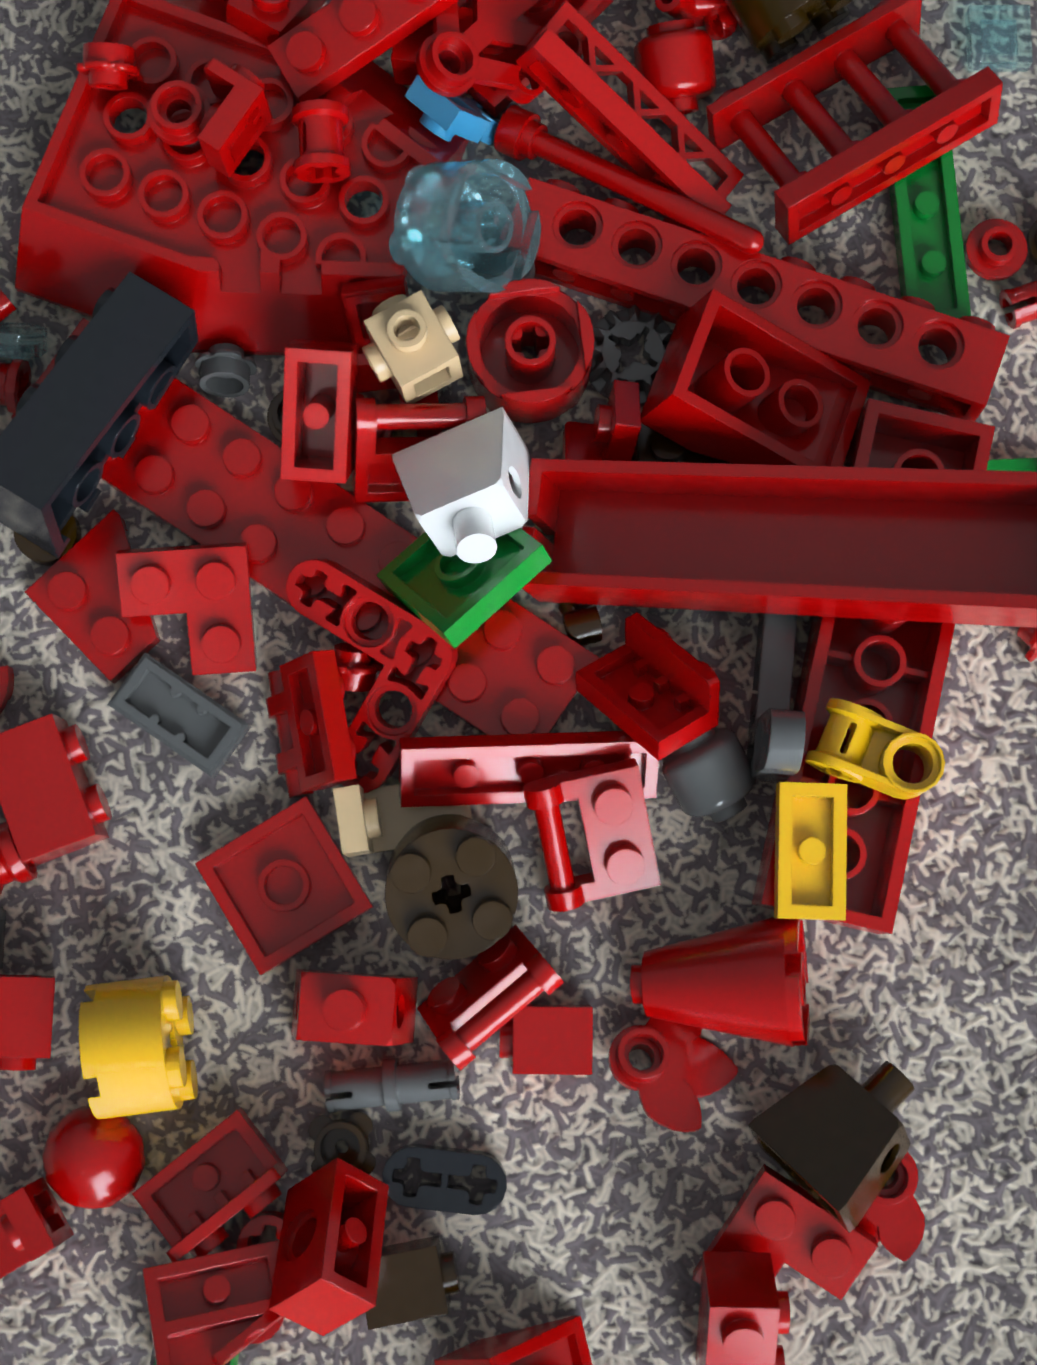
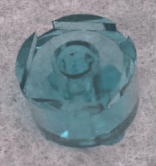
M500 159L438 161L415 166L408 172L405 185L397 201L394 231L389 239L390 254L398 265L405 266L415 281L432 291L498 293L507 290L504 287L509 282L521 280L530 271L539 249L541 237L539 211H531L525 191L533 190L525 175L517 167Z

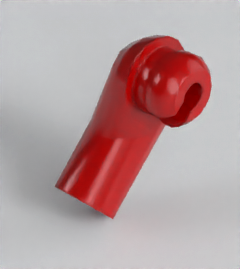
M654 0L656 7L660 11L676 20H694L695 27L705 25V31L713 40L726 39L737 28L738 23L724 0Z

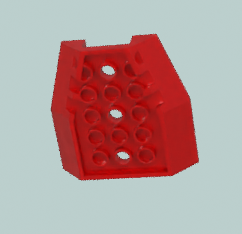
M110 0L92 42H110L133 47L135 49V66L140 70V75L137 78L128 79V89L113 91L92 88L89 86V75L78 74L22 205L15 289L24 294L92 318L94 307L100 296L110 287L116 289L126 275L132 272L195 310L198 342L191 353L208 352L209 347L214 344L230 343L241 347L245 354L285 356V347L294 339L353 343L341 297L342 284L405 275L406 277L439 191L449 193L469 140L454 135L452 140L448 142L424 127L419 122L424 112L405 97L408 88L403 84L395 83L394 77L371 61L318 98L338 101L349 109V122L343 127L344 156L349 159L351 175L345 180L335 183L317 184L304 182L297 179L294 172V160L299 157L298 127L294 126L291 120L292 108L300 103V101L295 96L267 48L268 45L226 22V5L229 0ZM211 57L229 68L236 63L253 72L265 86L264 93L273 117L250 149L264 156L262 167L251 175H239L234 172L230 178L208 164L199 141L190 145L174 146L163 142L154 134L148 118L143 127L134 133H121L114 128L115 121L119 114L127 109H140L147 114L148 103L155 90L162 84L173 80L185 81L199 87L206 94L211 106L216 102L222 103L223 100L213 94L203 69ZM186 109L177 110L171 116L170 121L173 123L183 122L191 116L192 112ZM363 191L373 192L383 201L379 211L366 218L354 216L347 209L349 200L355 194ZM359 349L358 354H363V350Z

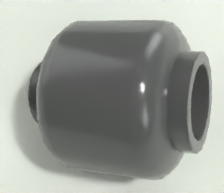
M712 728L666 756L662 762L663 775L682 811L693 817L710 815L713 822L724 821L744 810L747 806L744 797L756 784V779L751 778L750 760L735 732L728 728Z

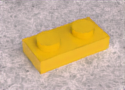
M779 782L776 784L774 918L846 920L847 784Z

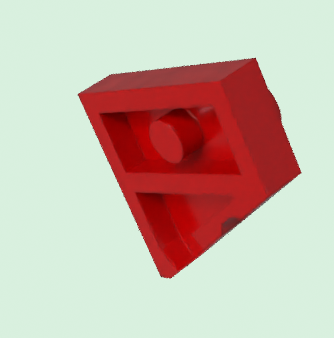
M113 509L35 581L25 593L107 679L115 684L138 663L144 653H148L161 640L153 615L122 617L116 553L118 550L131 549L126 533L128 530L125 520Z
M278 1240L148 1267L142 1270L156 1365H225L283 1318V1316L269 1310L279 1248Z

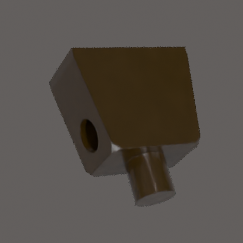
M885 1061L862 1085L855 1081L840 1066L832 1064L822 1069L754 1118L748 1124V1127L760 1148L837 1222L851 1233L908 1152L911 1143L904 1125L893 1112L908 1098L915 1088L909 1079L888 1061Z

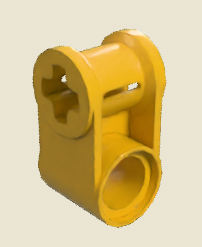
M837 698L829 699L826 710L830 716L816 750L808 751L805 758L807 764L826 774L849 782L860 783L893 798L903 800L915 798L935 786L942 777L945 766L942 749L929 736L889 721L861 705ZM848 729H850L849 738L843 753H841L840 748ZM903 749L912 751L923 761L924 775L919 783L904 782L896 775L892 764L896 751Z

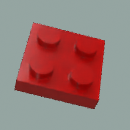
M307 796L195 863L260 975L268 973L374 908Z

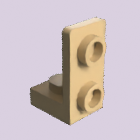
M359 784L333 788L342 854L347 857L392 851L414 825L427 818L443 814H458L473 819L470 805L401 808L399 784L382 786L369 793H364V789Z

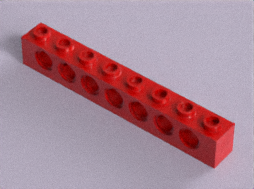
M529 177L504 242L505 258L519 254L527 255L535 265V277L626 308L636 305L642 312L651 315L660 313L663 320L676 324L681 315L714 288L872 381L869 389L951 417L973 422L977 420L987 405L1010 335L995 331V326L982 318L962 316L958 319L935 311V307L931 303L918 297L902 296L898 299L875 291L872 284L857 277L843 276L837 279L816 272L812 264L800 258L786 256L777 259L761 253L746 254L712 237L698 233L697 230L669 217L661 221L640 214L635 206L626 201L616 198H607L601 201L582 195L574 185L559 179H548L546 182ZM572 229H584L594 236L589 242L582 245L570 244L562 238ZM630 248H642L649 252L652 258L646 263L635 265L626 262L620 255ZM689 267H699L705 270L711 278L702 284H690L683 280L679 273ZM756 286L763 289L770 299L762 304H751L744 301L738 292L745 287ZM804 306H817L827 314L829 320L822 324H811L801 318L798 310ZM865 325L877 326L884 331L888 342L883 344L868 343L860 336L858 328ZM923 345L939 347L945 353L947 363L935 365L927 362L921 356L918 347Z

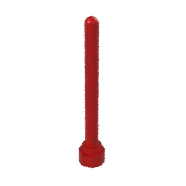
M512 105L504 112L497 125L494 135V148L517 161H522L525 158L534 160L537 157L545 159L746 254H756L763 248L764 237L759 230L549 134L547 126L541 123L540 116L518 105Z

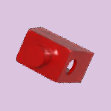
M296 969L291 1035L296 1040L374 1046H397L413 1043L418 977Z

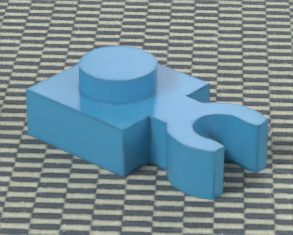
M420 75L416 76L405 97L424 112L419 119V122L424 127L448 142L452 140L454 135L476 143L481 141L487 145H492L500 120L483 112V106L471 98L466 97L464 99L460 96L445 97L433 92L425 85Z

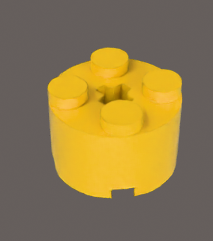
M169 975L86 985L84 992L93 1001L80 1003L79 1051L83 1079L95 1078L98 1082L100 1097L87 1098L94 1117L99 1120L177 1110L182 1108L184 1101L197 1099L198 1080L194 1060H185L183 1036L194 1033L193 1007L190 996H182L179 981L172 980Z

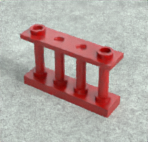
M883 0L869 13L743 86L724 92L715 102L706 106L709 141L721 151L734 142L741 140L779 187V189L774 191L775 228L788 245L998 123L1003 82L989 66L967 79H957L918 36L920 34L922 0ZM896 49L934 92L936 97L914 110H904L867 65ZM844 79L884 127L861 141H852L815 95ZM793 109L832 156V158L808 172H799L763 127Z

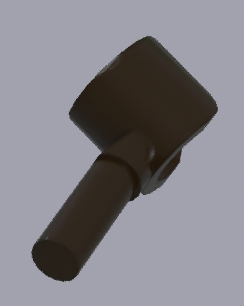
M557 603L558 609L562 614L566 636L581 646L602 640L603 628L596 605L576 610L575 604Z

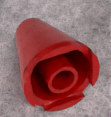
M771 917L644 951L642 963L631 966L630 989L633 1004H643L647 1017L790 1047L808 1046L810 1013L809 1004H806V983L809 982L803 920Z

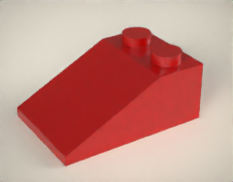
M712 288L678 318L641 412V423L692 452L733 464L843 467L872 381Z

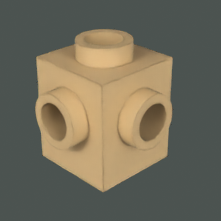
M422 290L408 297L400 294L388 298L374 309L372 317L363 321L371 342L362 347L369 365L380 383L391 377L405 403H416L463 377L460 358L453 346L454 342L460 340L459 333L444 306L440 305L432 309Z

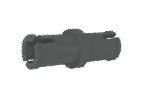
M397 1058L384 1059L382 1066L342 1071L327 1070L324 1074V1095L330 1094V1098H327L325 1101L329 1113L385 1106L387 1112L401 1111L403 1104L444 1099L459 1100L460 1081L459 1076H455L458 1068L449 1058L399 1064Z

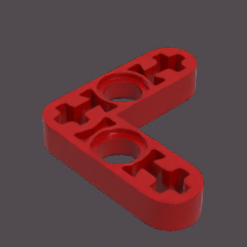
M327 558L306 560L293 568L286 581V596L291 606L301 615L384 665L348 729L355 743L356 754L369 747L376 734L395 740L396 745L393 748L388 741H385L377 748L371 763L379 769L378 773L370 771L363 777L357 775L356 779L341 783L344 787L359 784L364 789V793H369L382 786L393 775L399 764V738L415 737L455 668L458 659V647L454 649L398 599L339 563ZM324 572L328 576L324 586L339 597L349 595L350 587L356 590L357 594L343 607L340 620L334 617V613L342 607L340 604L330 598H321L314 602L308 599L312 589L304 583L306 577L319 576ZM367 602L379 604L388 615L389 625L387 631L382 637L377 639L364 636L356 624L357 612ZM432 638L438 643L434 653L442 661L440 665L432 663L426 666L415 682L428 686V690L424 694L415 683L395 677V672L398 669L404 676L411 673L419 660V654L412 649L414 642L422 644ZM387 691L403 693L412 705L410 720L403 726L391 725L381 716L379 703L381 697ZM367 724L375 733L365 731L364 726ZM355 760V769L357 768V764H358V762H357L356 760Z

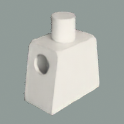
M503 407L392 454L394 465L413 512L442 556L452 557L458 554L463 561L468 563L485 562L496 553V538L522 528L528 520L529 450Z

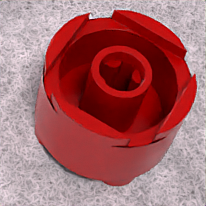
M520 279L505 283L496 288L488 295V299L479 307L477 312H474L468 324L466 345L468 370L472 386L478 396L485 397L486 407L490 412L503 407L510 420L519 423L549 421L578 404L589 382L594 352L593 325L586 309L578 300L576 302L569 295L561 291L559 286L546 280ZM534 346V351L538 358H525L524 353H522V347Z

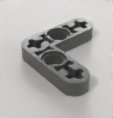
M759 614L752 689L758 691V694L752 693L747 756L751 764V778L756 779V781L782 782L798 773L803 759L806 735L805 712L789 710L797 615Z

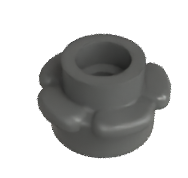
M230 343L214 344L209 347L208 352L201 353L195 360V367L198 368V374L200 375V387L208 394L217 397H238L244 395L250 388V375H255L257 372L255 361L245 356V352L241 347Z

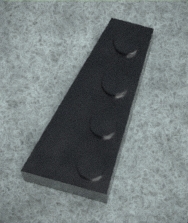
M132 272L126 275L116 289L110 287L100 296L94 307L92 320L79 336L72 335L65 340L56 355L54 368L40 385L37 383L32 384L23 393L16 407V416L0 434L1 524L59 559L71 540L61 534L62 529L77 507L87 513L102 492L96 487L100 482L104 464L109 456L112 458L119 456L123 459L136 439L135 435L141 421L138 411L142 405L149 410L156 408L196 346L198 333L195 310Z

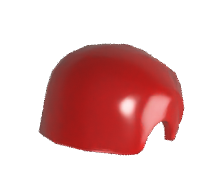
M82 1106L74 1109L51 1127L43 1147L42 1160L46 1182L64 1202L75 1207L99 1209L113 1206L135 1190L145 1166L143 1137L137 1127L126 1116L98 1120L94 1117L90 1107Z

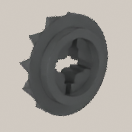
M636 305L616 312L609 310L593 326L594 352L589 381L601 395L608 399L614 380L639 383L640 404L646 402L673 330L663 321L660 313L651 315L640 311ZM642 335L646 336L642 355L649 363L642 364L634 361L629 368L625 367L622 373L618 374L622 352L616 347V344L619 345L621 343L630 347L635 340L639 341Z

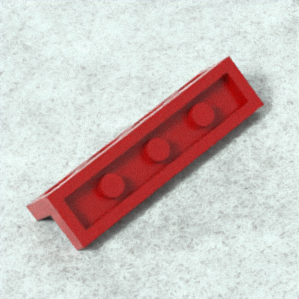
M567 0L561 4L515 62L626 169L725 215L732 206L726 198L744 174ZM563 25L582 42L583 60L556 35ZM596 57H597L604 65H596ZM616 75L627 86L628 104L599 76ZM641 101H642L649 109H641ZM644 119H661L671 129L672 147ZM685 144H686L693 152H685ZM704 161L721 180L713 188L688 162Z

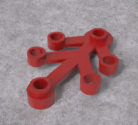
M473 0V24L463 33H460L458 2L433 18V34L427 37L418 48L416 66L422 81L433 92L445 97L460 96L469 90L474 83L505 89L507 95L519 104L532 102L544 89L518 64L501 62L481 57L478 54L490 44L524 51L543 26L517 20L539 0ZM563 25L556 35L581 57L583 54L582 42ZM440 60L445 61L449 65L451 72L444 68ZM519 74L525 76L530 81L532 89L522 85Z

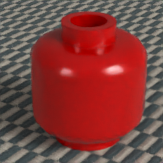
M690 19L665 21L646 28L647 36L634 47L636 69L683 115L699 111L698 100L711 95L717 87L713 44L710 35L706 31L696 29L694 20Z

